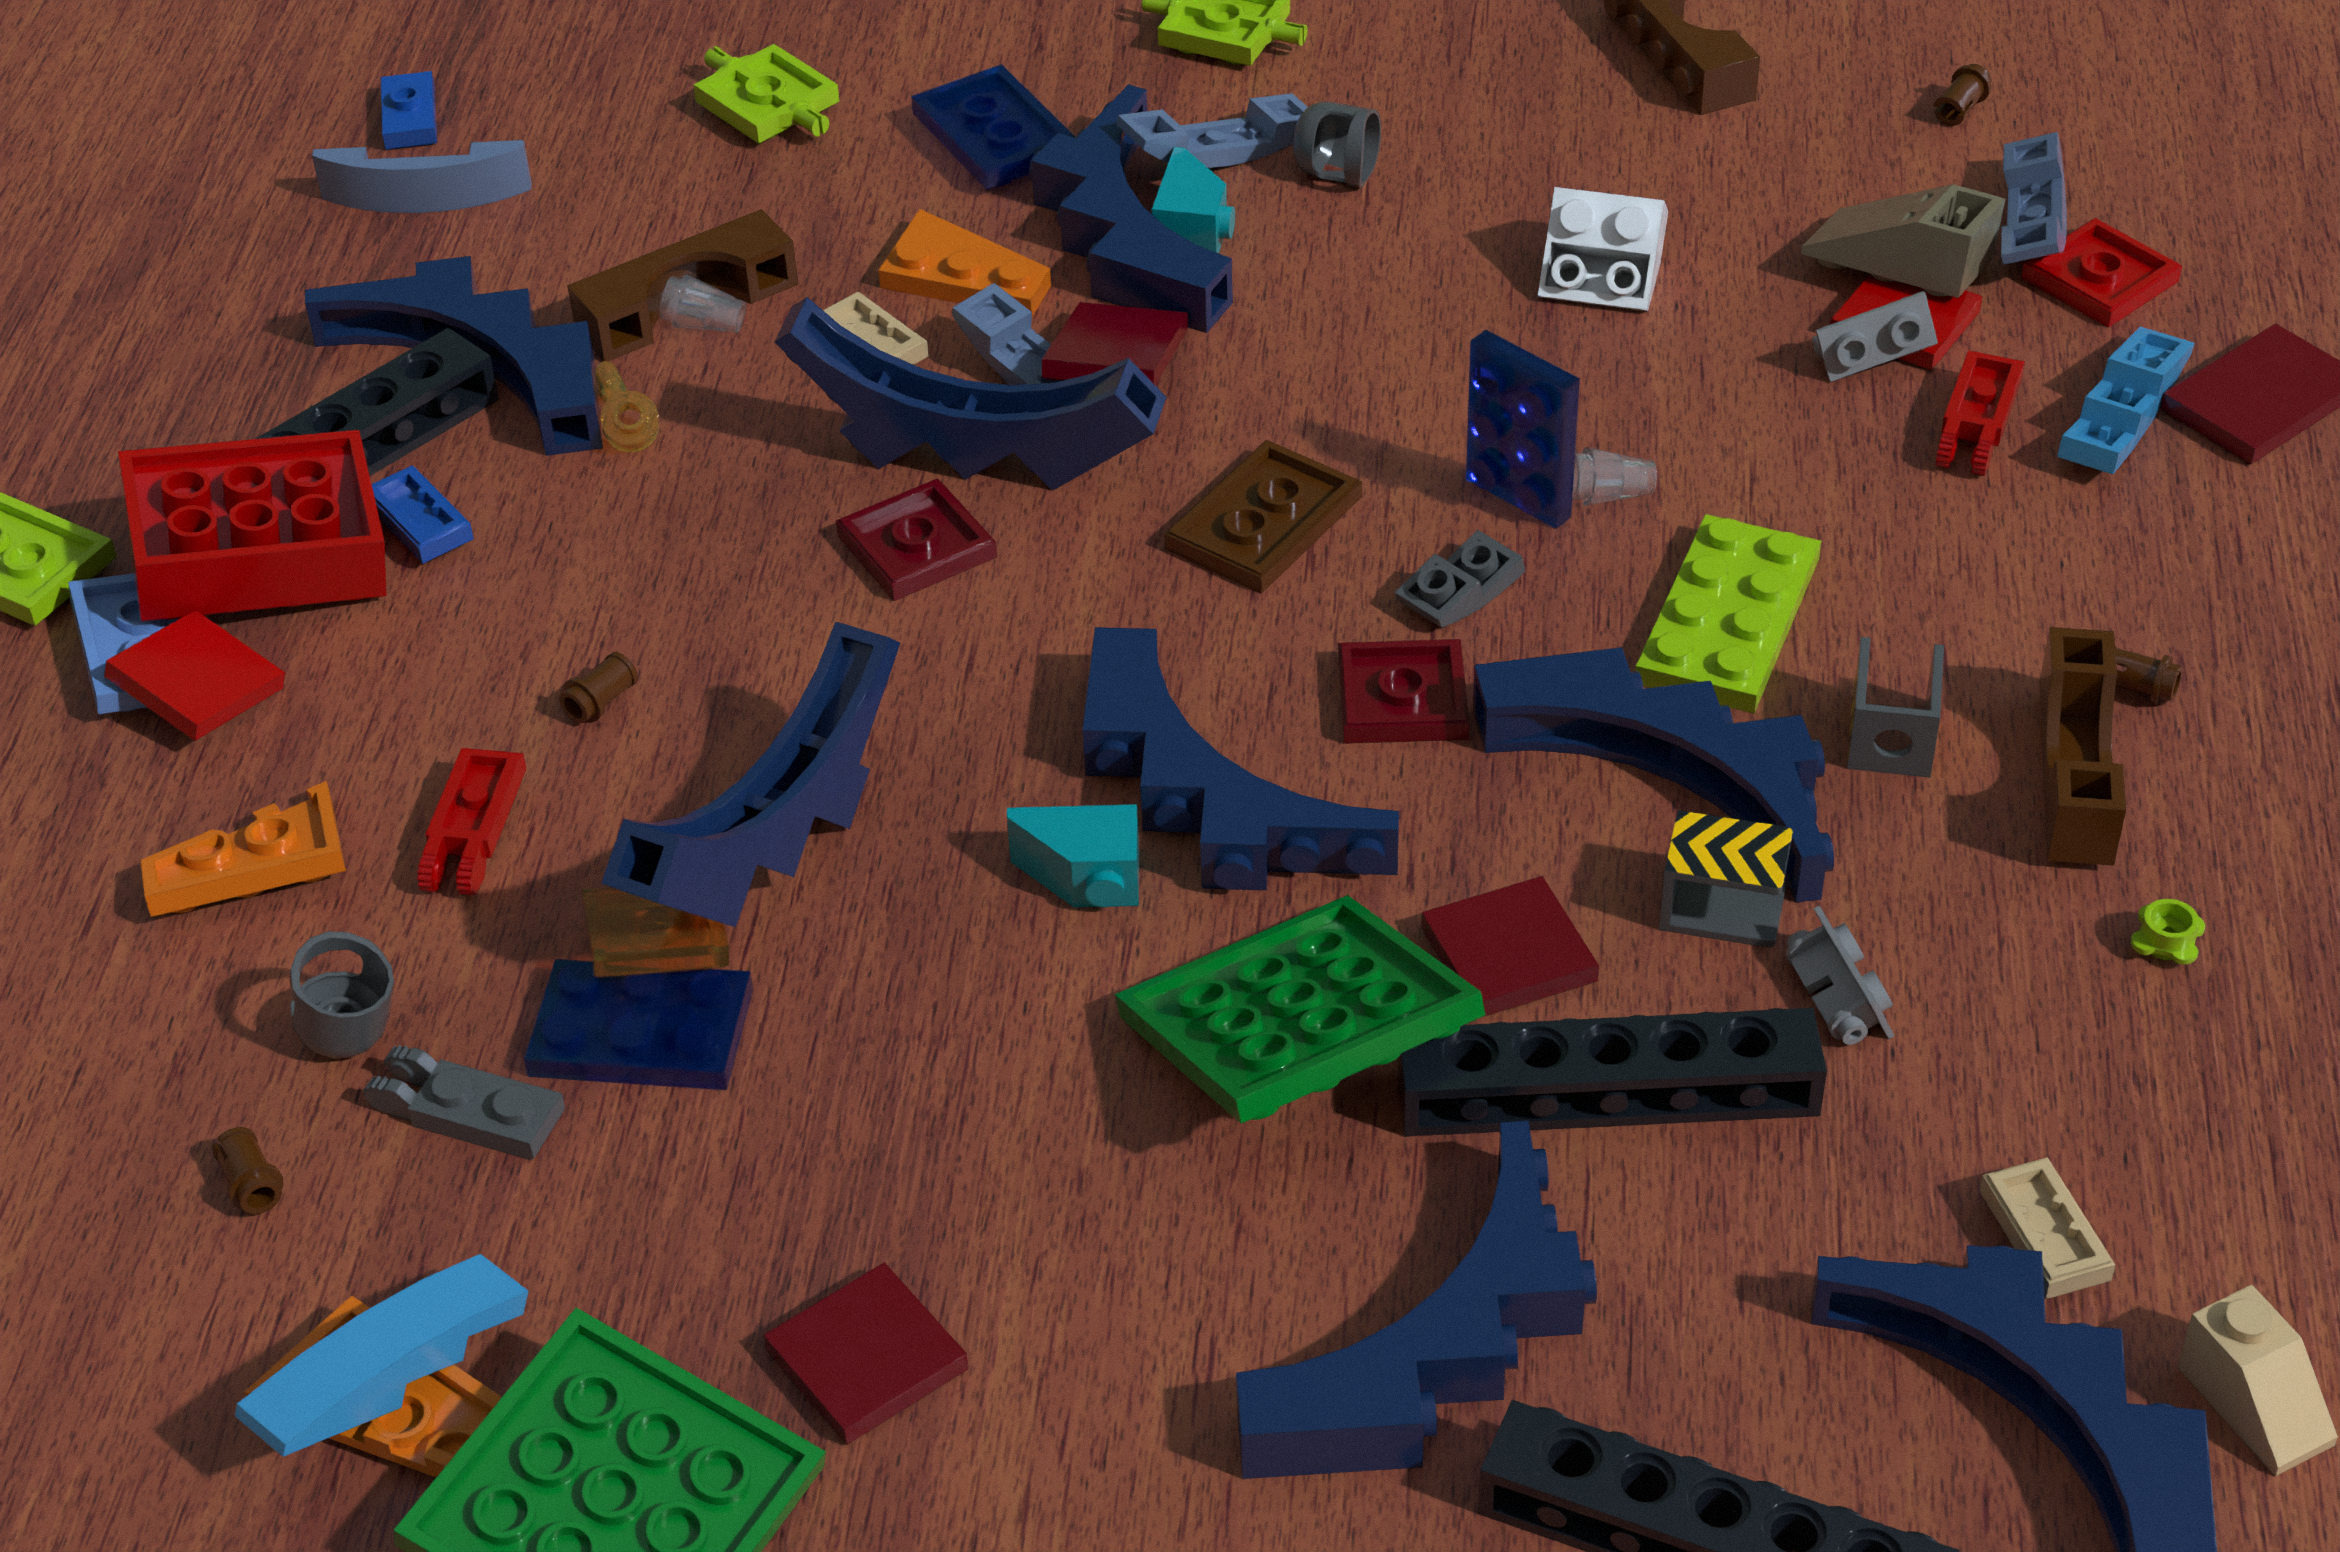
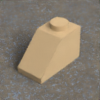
M2252 1284L2192 1314L2177 1368L2275 1477L2335 1446L2338 1436L2302 1337Z

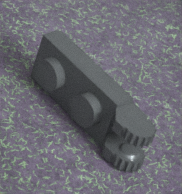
M398 1045V1047L394 1046L384 1059V1065L388 1068L387 1071H390L392 1076L397 1077L398 1080L393 1078L387 1079L386 1076H373L363 1090L365 1092L363 1096L366 1097V1102H369L371 1107L376 1108L377 1111H382L384 1114L389 1113L391 1116L411 1121L413 1127L528 1160L535 1158L565 1110L562 1093L442 1059L437 1062L424 1050L413 1047L410 1049L406 1045L405 1047ZM410 1082L414 1086L421 1087L418 1094L406 1083Z

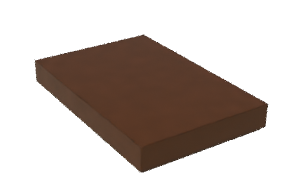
M1265 440L1164 533L1165 550L1262 594L1362 498V481L1269 440Z

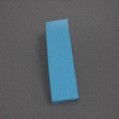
M2140 326L2108 358L2102 380L2085 396L2080 418L2062 435L2057 457L2114 474L2153 422L2160 410L2163 393L2174 387L2192 354L2195 343Z
M478 1254L428 1276L378 1303L299 1354L238 1402L235 1417L284 1457L402 1408L407 1383L463 1361L469 1336L523 1315L528 1290L482 1254Z

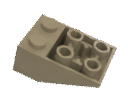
M1952 184L1840 208L1802 245L1800 254L1817 258L1821 265L1829 268L1842 269L1849 267L1867 272L1880 281H1899L1923 288L1927 293L1934 296L1949 295L1959 298L1993 259L2006 198Z

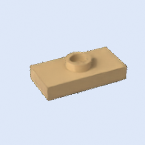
M856 292L823 310L842 327L883 352L913 365L928 357L927 341L860 292Z
M2048 1157L1982 1176L1980 1192L2013 1247L2020 1250L2042 1251L2045 1300L2112 1281L2115 1263Z

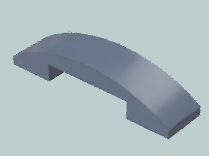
M1290 93L1250 98L1246 117L1179 125L1161 109L1118 115L1116 125L1144 151L1163 161L1169 162L1174 147H1182L1187 149L1207 168L1225 167L1260 159L1292 145L1296 123L1308 107L1294 94Z
M2058 132L2004 144L2003 172L2008 187L2007 226H2002L2001 234L2003 265L2062 253L2066 244L2067 208L2062 153Z
M524 140L471 142L469 155L368 159L366 147L313 149L312 152L322 199L346 207L367 211L427 213L458 210L504 200L529 191L532 187Z
M992 283L953 307L952 316L961 330L988 364L1009 385L1059 382L1041 378L1042 358L1051 344L1031 329L1032 312L998 285Z

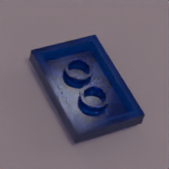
M1002 64L911 96L913 114L986 190L1006 185L1012 180L1028 175L1030 162L1034 154L1042 150L1057 133L1076 138Z
M1484 330L1470 341L1466 479L1555 529L1568 521L1572 515L1580 378L1488 330Z
M555 959L524 1056L527 1076L727 1090L754 990L751 971Z

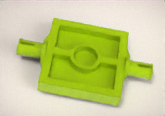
M1142 0L1143 12L1166 16L1157 28L1158 45L1178 49L1186 54H1200L1223 59L1231 64L1251 66L1267 44L1278 40L1303 46L1307 38V25L1285 21L1290 14V0Z
M775 44L754 54L739 58L730 56L718 46H713V50L710 48L704 56L705 64L715 69L716 72L693 84L696 102L757 143L774 138L780 132L793 125H800L817 137L820 136V132L825 134L828 130L829 119L819 112L838 103L839 93L838 84Z

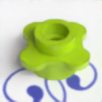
M2159 899L2140 908L2138 920L2141 922V927L2139 931L2132 934L2130 941L2132 948L2142 955L2151 954L2162 960H2173L2183 965L2193 963L2197 959L2199 950L2195 946V941L2197 937L2204 934L2205 923L2190 905L2176 899Z

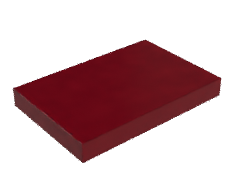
M1079 302L1043 356L1041 378L1054 381L1072 379L1093 374L1129 358L1156 386L1187 332L1188 313Z
M2275 323L2164 392L2160 409L2249 464H2253L2340 408V360Z

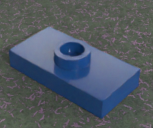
M432 71L381 77L382 136L385 149L391 150L437 143L435 85Z
M413 465L372 484L379 519L422 564L474 539L471 523Z

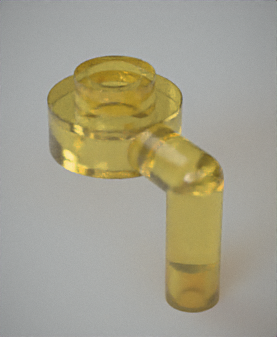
M609 361L600 362L595 368V379L598 395L606 402L601 412L602 430L606 440L613 447L624 452H637L647 448L654 442L659 432V416L654 402L643 393L628 391L613 363ZM626 410H634L640 414V419L635 424L626 425L619 420V416Z

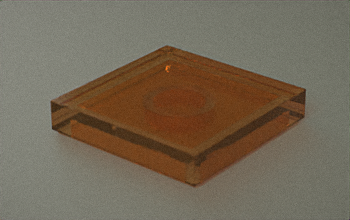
M612 887L582 889V911L594 976L608 977L725 968V966H729V944L723 923L662 905Z

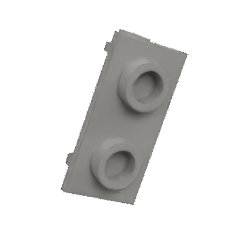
M1924 291L1837 323L1815 330L1817 335L1812 337L1815 352L1819 358L1823 357L1830 382L1938 344Z
M1815 907L1814 911L1822 926L1811 932L1800 930L1792 934L1787 940L1786 958L1796 970L1809 994L1831 982L1833 983L1829 988L1812 996L1815 1005L1828 1025L1830 1034L1833 1038L1852 1045L1863 1040L1868 1033V1029L1879 1023L1888 1039L1894 1037L1883 1014V1011L1892 1007L1893 1003L1874 970L1861 976L1854 963L1865 957L1844 922L1833 928L1821 907Z

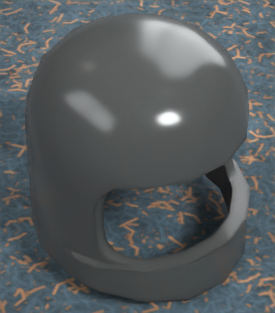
M1324 101L1310 105L1299 117L1293 134V152L1296 163L1310 176L1343 182L1351 187L1362 188L1373 172L1379 154L1381 142L1380 115L1376 109ZM1326 164L1344 169V171L1322 170Z
M333 931L311 937L297 950L290 970V988L293 998L290 1009L293 1029L306 1047L318 1055L333 1059L352 1058L367 1052L383 1036L390 1016L394 978L392 966L382 951L368 939L349 932ZM332 950H350L362 958L363 966L361 973L356 974L346 971L325 972L308 979L300 986L299 976L301 971L315 956Z

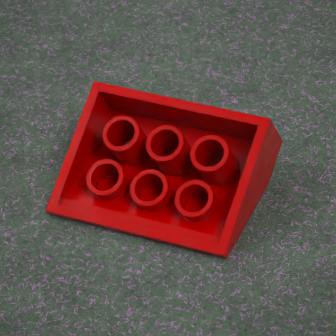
M359 430L118 451L141 621L176 619L184 617L195 610L202 615L236 613L246 610L285 606L296 607L305 604L344 600L355 601L364 598L387 596L385 541Z

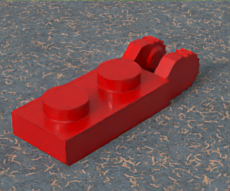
M1968 350L1944 414L1935 466L1950 467L1951 462L1955 459L1959 438L1966 442L1978 443L1973 450L1971 458L1972 474L1986 475L1994 446L1999 447L2020 387L2025 361Z
M471 748L460 749L425 834L427 843L422 852V858H420L417 871L419 890L428 892L439 890L441 881L444 880L446 875L448 854L461 855V862L459 861L456 872L458 893L471 896L477 894L485 877L486 859L492 858L527 769L523 753Z

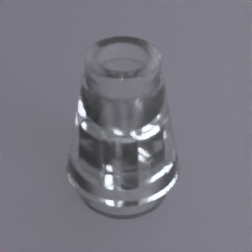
M688 274L684 275L683 278L674 276L669 278L660 305L661 319L671 321L673 328L731 331L734 333L739 332L746 311L745 301L736 299L734 296Z
M1590 447L1584 448L1582 453H1571L1568 457L1565 472L1567 495L1571 500H1581L1584 506L1641 495H1652L1655 491L1657 471L1653 460H1643Z

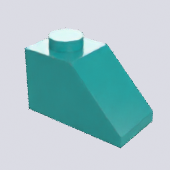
M1174 147L1152 207V215L1165 227L1192 243L1219 253L1223 240L1232 238L1235 226V207L1227 206L1226 183L1187 149Z
M1137 804L1007 808L1010 862L1074 908L1139 906Z

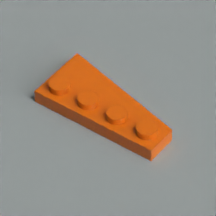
M351 1295L244 1391L245 1397L299 1354L362 1312L370 1309V1307ZM451 1365L407 1383L402 1408L339 1433L329 1439L437 1477L502 1397L456 1365Z

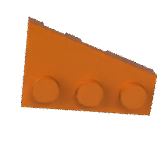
M922 209L918 210L878 270L880 288L955 303H961L992 283H995L1032 312V317L1051 287L1049 267Z
M327 781L306 789L309 800L281 812L275 803L252 812L255 821L239 830L227 834L224 831L212 829L141 859L144 897L150 916L153 917L170 912L184 913L200 905L234 897H252L264 890L297 882H316L328 875L346 871Z

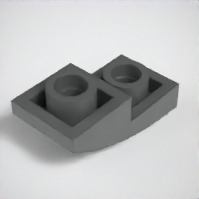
M1477 530L1447 560L1437 554L1432 555L1395 591L1396 600L1442 628L1471 615L1514 583L1525 572L1523 557Z

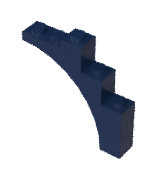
M1128 84L1112 102L1110 101L1105 105L1103 111L1087 128L1079 132L1077 138L1057 133L1042 150L1034 154L1029 166V178L1033 182L1034 205L1058 212L1057 222L1061 226L1062 250L1087 257L1086 268L1091 277V295L1093 298L1125 307L1188 313L1187 327L1207 333L1233 303L1232 258L1198 246L1165 227L1142 206L1127 184L1125 173L1130 159L1139 145L1116 125L1117 117L1121 114L1147 111V90Z
M471 256L415 263L416 276L305 290V306L316 347L369 344L414 348L441 331L450 328L490 355L495 379L503 383L526 405L538 425L546 456L603 449L596 368L588 322L536 327L529 289L478 294Z
M808 297L791 307L775 340V343L785 352L787 357L797 364L834 403L838 404L847 413L839 431L850 441L855 449L860 451L878 469L927 442L942 460L951 465L966 480L1014 452L1023 461L1025 466L1053 491L1153 435L1167 398L1129 358L1093 374L1041 384L1004 385L968 381L922 369L879 350L845 329Z
M835 621L819 664L797 707L773 743L739 781L714 801L683 817L654 823L623 819L601 884L736 927L757 865L794 877L814 818L850 829L870 772V768L859 763L900 642L887 636Z
M1095 627L1082 729L1085 776L1141 777L1140 791L1143 831L1201 833L1202 889L1267 890L1268 872L1398 875L1399 811L1352 807L1300 795L1248 772L1218 753L1188 724L1170 697L1158 663L1157 629Z
M1622 647L1474 665L1473 714L1485 753L1546 751L1581 754L1631 765L1683 786L1719 807L1732 819L1789 827L1792 829L1793 834L1784 880L1796 903L1822 899L1825 872H1831L1834 868V850L1831 838L1827 832L1820 833L1816 824L1815 782L1816 778L1824 776L1825 758L1821 742L1818 739L1811 740L1802 715L1733 723L1729 706L1719 704L1711 681L1644 689L1639 671L1630 672Z
M1529 1121L1500 1122L1498 1182L1492 1209L1470 1252L1438 1290L1397 1322L1349 1347L1292 1365L1236 1373L1237 1420L1242 1479L1423 1468L1424 1437L1437 1436L1435 1404L1504 1400L1505 1370L1518 1368L1517 1338L1582 1334L1585 1304H1596L1597 1300L1595 1267L1593 1260H1581L1576 1231L1558 1232L1554 1204L1542 1205L1540 1192L1548 1191L1549 1185L1547 1156L1545 1149H1533Z
M1967 1245L1963 1268L1944 1267L1933 1263L1908 1264L1872 1261L1853 1256L1842 1258L1818 1256L1811 1299L1812 1325L1867 1333L1923 1351L1977 1378L2021 1410L2066 1456L2094 1498L2116 1552H2217L2206 1411L2177 1408L2166 1403L2148 1405L2127 1403L2122 1329L2093 1327L2085 1323H2045L2042 1251L2020 1250L2007 1246L1984 1247Z

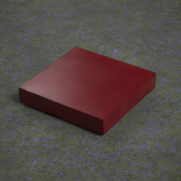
M938 478L836 520L837 536L893 601L997 558L996 541Z
M1461 639L1338 643L1344 744L1469 740V714Z
M1543 876L1422 912L1421 928L1440 961L1481 991L1486 1016L1598 982L1599 964Z
M885 1262L763 1335L766 1351L846 1445L969 1369L967 1353Z

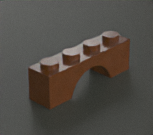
M1603 0L1607 15L1620 25L1628 34L1631 42L1639 46L1652 61L1654 67L1667 77L1676 87L1679 95L1686 98L1700 115L1756 101L1760 56L1736 30H1710L1683 21L1685 0Z
M760 209L569 284L567 288L574 323L588 322L592 349L605 363L653 344L655 323L665 311L680 302L701 296L718 295L737 298L752 304L799 284L793 240Z
M2049 627L2039 681L2047 861L2110 866L2115 864L2126 814L2123 764L2113 763L2112 718L2117 679L2114 631Z

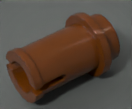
M1969 64L1959 67L1954 72L1952 84L1936 99L1933 107H1937L1934 113L1942 123L1949 126L1960 124L1975 103L1986 100L1991 93L1992 82L1991 75L1987 69L1978 64Z
M2115 646L2116 665L2127 668L2126 671L2117 670L2116 687L2151 696L2150 701L2154 704H2159L2161 699L2173 702L2181 683L2183 666L2174 664L2173 657L2169 655H2164L2162 660L2116 648Z
M612 652L603 662L582 678L574 677L566 681L563 685V692L559 696L560 705L565 714L577 723L582 724L587 720L589 722L597 721L604 714V707L624 690L637 683V671L626 656L618 652Z
M246 1127L228 1129L218 1136V1140L222 1145L214 1143L212 1146V1154L220 1164L229 1182L227 1196L234 1207L244 1210L249 1214L264 1213L272 1209L279 1202L283 1188V1176L276 1166L267 1163L258 1145V1139L252 1130Z

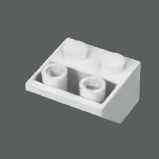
M1554 187L1538 297L1648 312L1660 267L1668 218V209L1665 201Z

